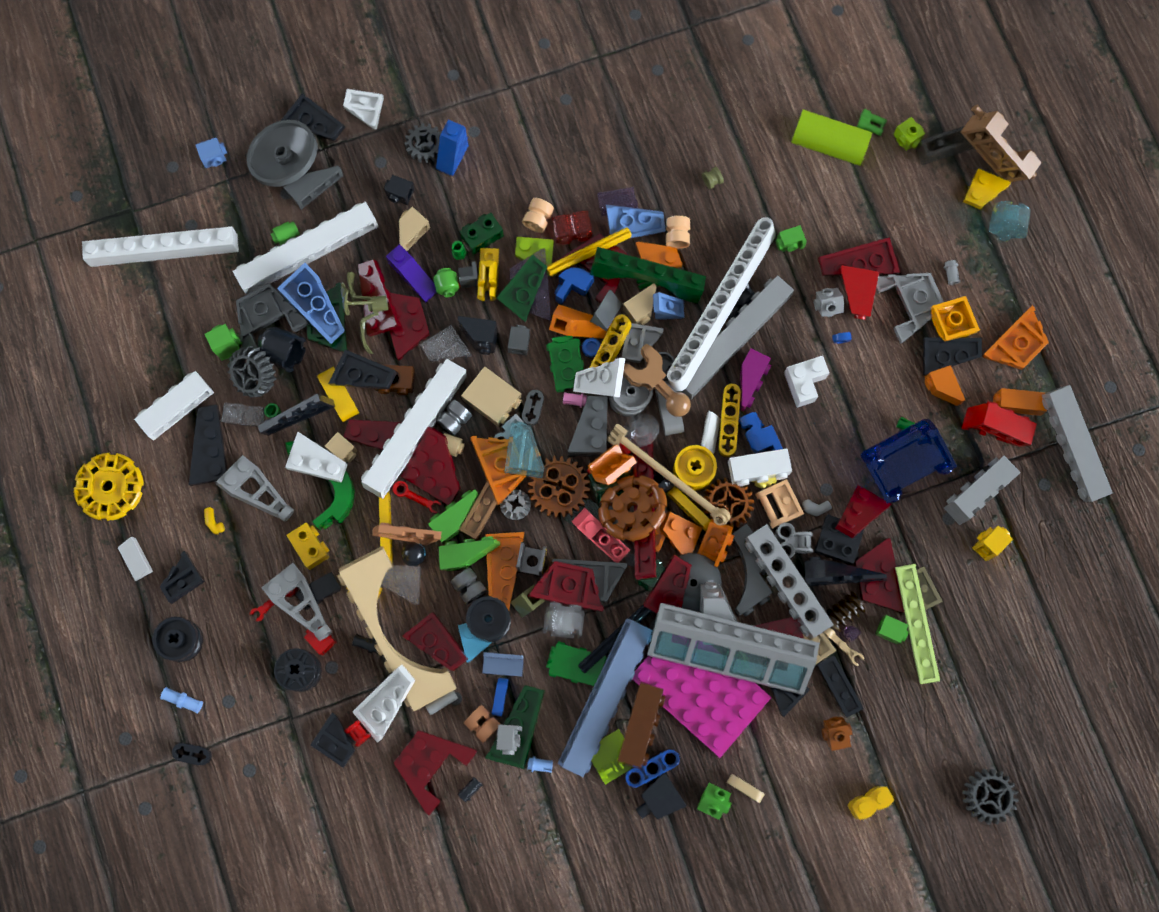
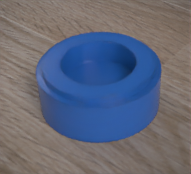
M851 332L833 335V343L841 344L851 341Z
M588 338L582 344V351L585 356L594 358L601 344L595 338Z

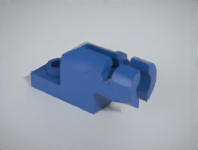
M756 412L749 413L740 418L739 422L742 429H750L745 433L751 449L756 454L769 449L771 451L783 449L773 426L770 425L763 428L764 424Z

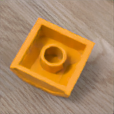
M966 296L931 306L932 321L938 335L944 341L960 337L966 338L980 330Z

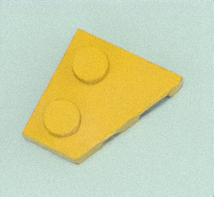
M978 168L963 203L981 209L1004 189H1007L1011 182Z

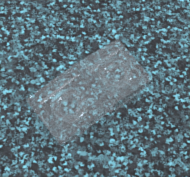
M224 403L221 422L258 427L264 422L265 408Z

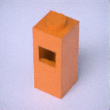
M1001 388L993 397V402L997 403L999 407L1011 409L1014 413L1041 416L1047 412L1042 403V394H1045L1044 392Z

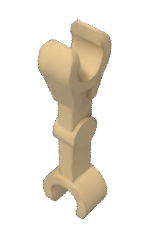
M832 628L824 631L826 637L831 639L839 649L846 653L851 664L859 666L854 661V657L859 656L861 660H864V656L848 647L835 634Z

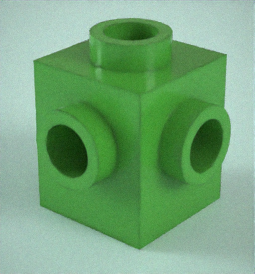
M708 783L697 809L719 820L723 813L727 814L729 811L731 793Z

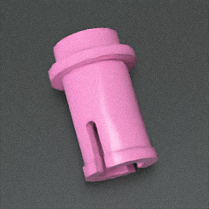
M564 392L563 404L578 405L580 408L585 406L587 395H584V393L580 395Z

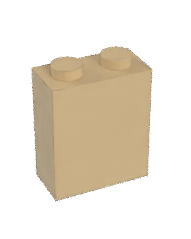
M486 367L481 370L461 395L465 403L498 427L501 423L504 424L508 421L509 413L513 408L516 410L522 402L519 391Z

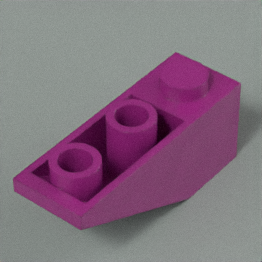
M750 348L740 368V410L743 412L746 406L751 407L755 399L752 395L755 390L759 391L763 383L760 380L762 375L767 376L772 366L769 364L770 357Z

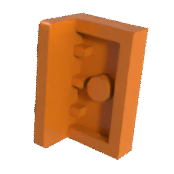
M615 444L590 463L588 468L596 482L609 485L614 483L620 475L628 472L637 462L634 456L623 454L620 447Z
M711 519L697 554L704 555L710 560L715 561V567H718L720 561L724 563L728 553L725 551L727 545L731 546L734 535L731 534L733 527L726 524L717 525Z

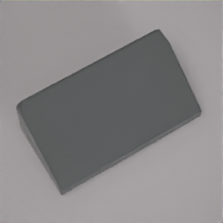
M610 289L591 319L592 323L606 331L622 306Z

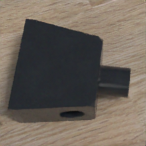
M663 773L641 794L645 802L635 810L641 819L652 813L658 820L687 805L666 773Z

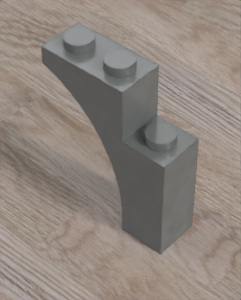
M747 524L732 534L734 535L732 542L740 554L745 573L743 594L734 610L738 617L742 614L745 617L754 611L753 606L757 603L763 605L770 600L769 595L773 593L759 574L762 573L764 575L766 571L759 568L756 563V556L754 553H750L745 546V538L753 533ZM761 545V552L763 554H768L763 545Z

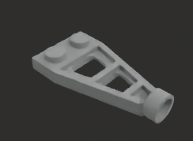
M243 455L216 481V485L230 496L280 518L284 522L294 513V509L285 503L260 469ZM249 478H254L260 485V489L255 494H249L241 490V486ZM265 491L274 498V502L271 505H266L258 500Z
M294 563L290 564L261 587L274 604L313 632L319 641L331 634L332 630L323 618L307 579ZM295 587H299L304 600L299 605L292 606L285 600V595ZM307 605H310L315 612V617L310 621H306L299 614V611Z

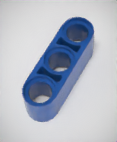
M666 750L649 759L647 765L653 762L658 767L655 774L647 772V765H642L641 770L636 768L630 769L625 775L626 783L631 787H639L671 770L679 763L678 753L674 750ZM667 753H672L675 756V762L672 765L666 764L664 760ZM632 772H637L640 775V780L636 784H632L629 781V775Z

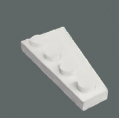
M403 665L399 666L353 711L354 715L377 743L382 740L415 681Z

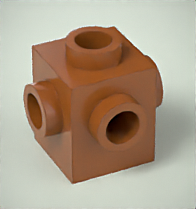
M834 716L823 721L822 736L831 751L851 747L850 735H852V728L850 723H846L843 716Z

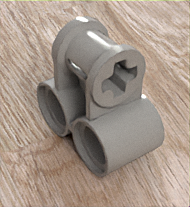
M782 523L775 530L776 539L782 542L780 544L782 547L789 550L790 554L788 557L790 559L794 556L795 552L813 553L811 548L812 532H795L793 525L790 523ZM780 529H787L789 537H783L780 534Z

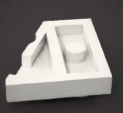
M347 89L343 105L344 109L371 128L377 130L383 95Z

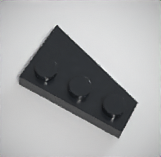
M303 93L281 119V121L296 120L302 122L314 135L335 141L345 128L340 121Z
M923 338V376L950 365L952 367L982 357V338H956L949 341H944L942 338Z
M344 350L328 384L331 386L389 389L397 372L382 364Z

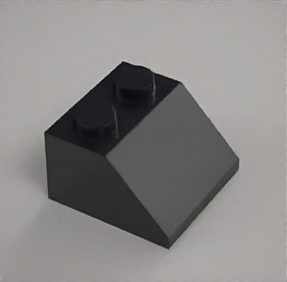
M458 316L460 330L474 349L483 355L495 353L498 337L496 321Z

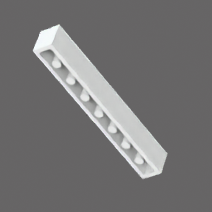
M366 202L358 203L351 210L341 212L331 220L323 221L318 227L306 230L303 235L289 239L282 246L273 247L270 252L256 256L253 261L247 264L239 265L233 273L242 290L247 295L267 283L270 284L290 274L304 263L309 264L378 227L377 221Z
M233 227L82 241L83 260L90 267L233 253L238 252V235Z
M448 359L444 363L439 364L434 378H430L427 381L426 389L423 393L418 394L413 408L407 410L402 424L399 423L396 426L395 434L391 439H387L383 446L384 450L380 455L377 454L370 470H366L362 475L361 482L363 488L382 499L385 497L411 459L427 427H433L438 416L444 411L466 379V369Z

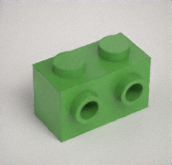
M226 324L217 325L211 331L204 334L212 351L221 361L233 356L232 353L241 348L242 342L233 328L229 329Z

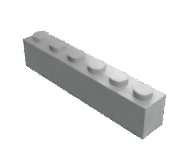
M1063 386L1042 394L1043 406L1050 415V424L1055 428L1057 442L1063 448V456L1070 466L1071 477L1078 486L1079 497L1083 502H1093L1113 494L1071 386Z

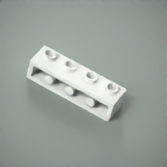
M194 371L187 374L181 383L172 386L163 397L155 399L153 405L148 409L140 411L134 420L148 437L155 440L214 392L203 378Z

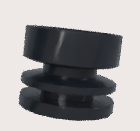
M294 648L285 651L279 656L275 663L274 673L278 683L285 689L305 692L314 688L320 681L322 666L317 656L311 652ZM294 666L299 667V674L294 673Z

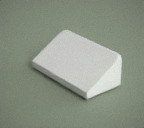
M709 411L706 415L701 446L706 447L714 454L720 417Z
M130 537L118 547L135 581L153 572L136 538Z

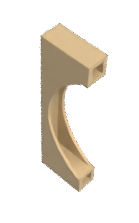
M383 546L339 568L340 574L337 576L342 586H347L349 590L347 595L351 603H356L359 608L356 612L360 620H365L367 623L366 631L369 637L375 638L377 642L375 648L380 656L384 655L386 659L384 664L388 672H394L399 666L403 665L415 679L404 702L407 707L411 706L413 711H416L457 688L446 667L443 669L431 668L415 663L395 650L384 636L377 617V598L382 580L387 570L392 567V563Z

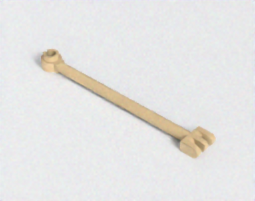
M619 424L614 426V430L611 431L607 438L609 443L618 446L620 443L710 512L715 524L725 525L730 520L731 516L728 510L713 506L625 437L628 432Z

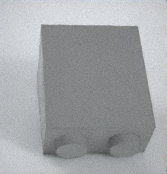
M715 582L700 584V613L738 622L721 585Z

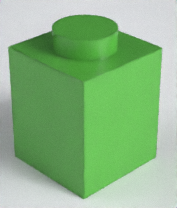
M885 615L881 618L875 635L892 643L900 644L908 636V624Z

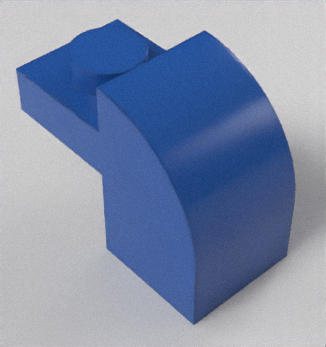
M569 268L559 275L560 284L554 293L556 294V302L563 305L571 290L585 297L594 282V276L581 268Z

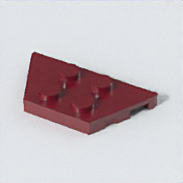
M390 293L391 304L395 307L397 312L395 315L402 326L390 330L397 359L401 360L409 350H413L430 333L420 298Z
M887 538L854 562L855 567L887 574V580L859 582L861 600L904 613L891 539Z
M557 561L550 565L528 596L603 612L604 609L599 599V590L595 584L593 569Z

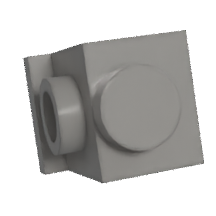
M498 725L497 750H502V754L514 755L517 747L520 746L518 731H522V727Z

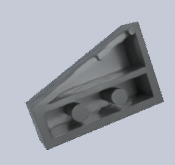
M588 396L568 449V457H599L606 452L608 396Z

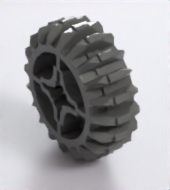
M248 346L232 353L233 356L229 358L230 362L227 364L230 368L227 373L231 375L229 380H233V387H238V392H243V396H249L250 398L260 397L268 393L270 388L274 386L273 382L276 378L273 374L276 371L272 369L274 364L269 361L271 357L265 356L266 351H260V348Z
M982 769L981 773L979 771L974 772L975 777H968L971 784H964L968 791H962V794L968 796V798L963 799V802L969 803L966 810H973L971 813L972 817L978 816L979 822H983L985 819L986 824H991L992 821L994 824H999V819L1005 822L1006 816H1013L1010 809L1016 810L1017 807L1013 805V802H1018L1019 800L1013 798V795L1018 794V791L1011 789L1015 786V783H1008L1009 776L1003 777V772L998 771L996 773L995 769H990L989 772L987 769ZM992 779L1001 787L993 789L985 780ZM978 787H979V788H980V791H981V794H980V796L976 799V791H977V789H978ZM988 793H994L993 797H991L993 800H986L988 799L987 796H990ZM1002 795H1004L1003 805H1001L1000 798ZM988 804L995 812L986 813L979 806Z

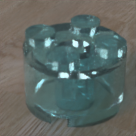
M1012 201L996 203L991 214L989 232L999 236L1001 241H1010V238H1026L1031 209L1022 203H1019V206L1012 205Z

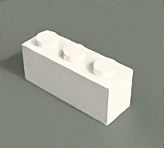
M788 449L733 457L728 461L732 484H738V486H745L750 481L756 480L757 483L769 481L768 478L776 477V480L785 479L792 472Z

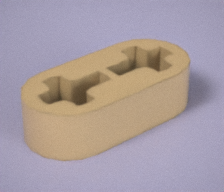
M731 774L727 781L729 785L758 803L761 802L765 795Z

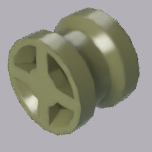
M716 166L711 171L702 173L703 181L710 190L716 184L724 183L723 176Z

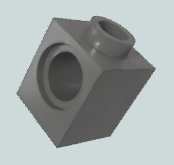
M523 325L511 326L508 353L527 356L530 329Z

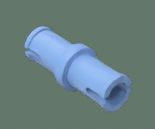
M167 687L164 688L160 699L176 704L178 708L184 707L197 714L203 705V701L187 696V693H179Z

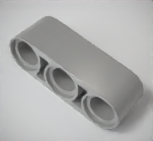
M669 380L664 381L672 389ZM655 389L665 436L683 433L684 424L682 416L675 417L671 415L666 408L667 400Z

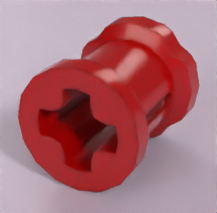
M359 720L345 730V733L350 734L356 742V747H359L371 737V734H367L362 728Z

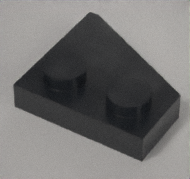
M185 551L180 554L181 559L176 566L171 568L168 577L160 585V589L170 604H173L205 582Z

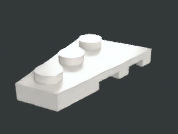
M617 358L613 362H606L601 366L576 372L573 392L620 397L625 358Z
M297 432L285 467L288 470L342 483L347 464Z

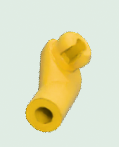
M211 507L205 508L204 517L207 527L213 534L223 533L225 531L224 524L222 522L216 523L214 509Z

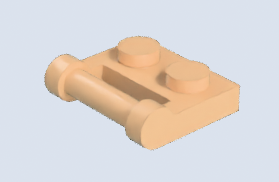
M787 479L755 494L757 499H760L771 521L770 526L772 529L804 514ZM769 494H772L782 514L780 519L777 518L767 498Z

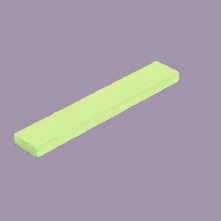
M910 564L895 567L919 683L925 684L940 681L916 565Z

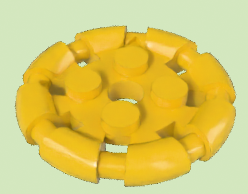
M103 453L92 457L90 462L82 465L75 477L76 487H73L75 500L78 506L83 508V512L86 515L97 520L107 519V521H112L126 516L130 509L133 510L137 506L143 494L141 487L144 486V480L139 467H136L134 461L129 457L116 453V455ZM110 462H114L113 467H108ZM97 467L99 471L93 474L92 469ZM128 469L129 473L125 475L123 471ZM111 481L112 488L109 491H105L103 488L104 484ZM84 482H88L87 488H84ZM128 484L134 485L133 491H128ZM92 497L94 501L89 504L88 499ZM124 500L126 503L122 507H120L118 503H121ZM103 505L107 506V511L102 510Z

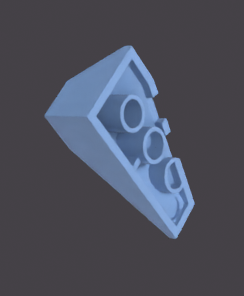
M306 263L300 266L277 288V291L330 344L345 331L319 276Z

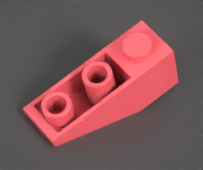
M586 508L572 520V523L614 562L619 563L630 551L623 542L609 535L607 529L602 527L600 521Z

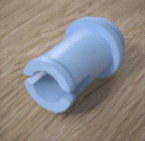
M535 756L533 758L529 757L527 770H531V772L535 770L552 773L553 760L537 759Z

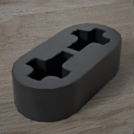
M188 743L176 744L172 750V756L175 760L189 764L206 765L212 758L211 751L208 748ZM184 747V750L190 752V754L182 755L181 758L178 750ZM204 751L203 754L206 755V759H202L200 762V758L194 757V753H202Z

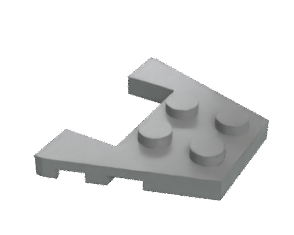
M931 273L878 277L877 294L895 287L911 320L893 328L900 344L932 319L931 306L944 302Z

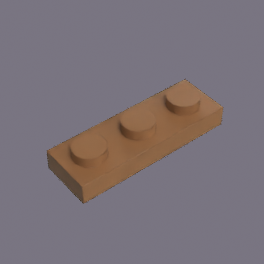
M488 481L459 529L460 532L475 540L478 539L497 505Z

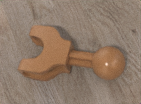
M645 344L641 348V355L647 362V367L643 370H637L626 363L624 364L623 377L632 386L646 387L649 391L655 388L667 400L666 408L671 415L675 417L686 415L691 407L689 397L684 393L674 392L663 381L666 374L662 370V357L653 347Z

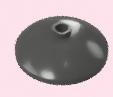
M697 553L683 554L678 557L687 561L692 566L683 597L682 608L697 612L700 611V584L715 582L721 585V575L718 568L714 566V562L706 556ZM691 579L697 581L696 586L692 587L690 585Z

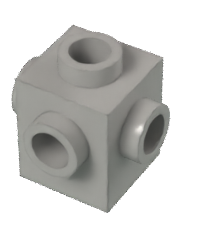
M826 288L816 292V299H814L815 310H818L822 317H831L834 314L844 313V300L838 288Z

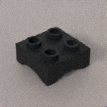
M828 514L824 519L814 553L851 566L854 564L864 529L851 538L835 529L840 518Z

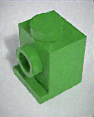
M800 225L779 232L776 239L777 248L782 252L786 250L791 252L798 249V247H800V250L804 249L807 243Z

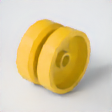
M699 445L688 446L677 455L673 474L694 491H701L709 486L716 474V458L706 447Z

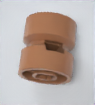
M483 705L479 706L464 722L470 731H476L475 736L482 743L486 742L498 730V725H501L494 717H489V712ZM481 719L485 722L482 726L478 724Z

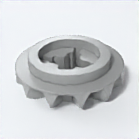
M513 490L500 504V508L507 518L519 520L529 513L531 502L525 492ZM518 497V503L521 506L516 507L512 512V505L509 502H514Z

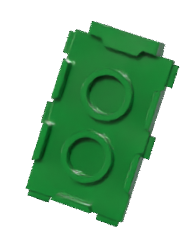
M572 336L552 338V343L546 345L547 351L550 354V370L553 372L557 393L573 389L576 372L582 371L584 367L579 349L580 340L577 338L573 339Z
M559 641L556 647H551L546 668L549 669V676L566 678L574 683L580 682L587 685H595L607 660L606 656L602 657L586 673H583L578 665L591 652L586 651L587 649L580 647L578 649L564 645L565 643Z

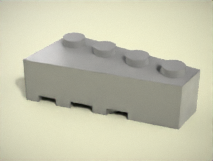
M1005 455L1000 459L995 457L988 463L989 468L986 471L982 469L974 476L976 479L974 482L970 483L968 481L960 488L962 492L958 496L953 494L946 501L948 505L944 509L959 525L971 519L977 511L986 505V502L999 493V490L1006 487L1020 474V471Z

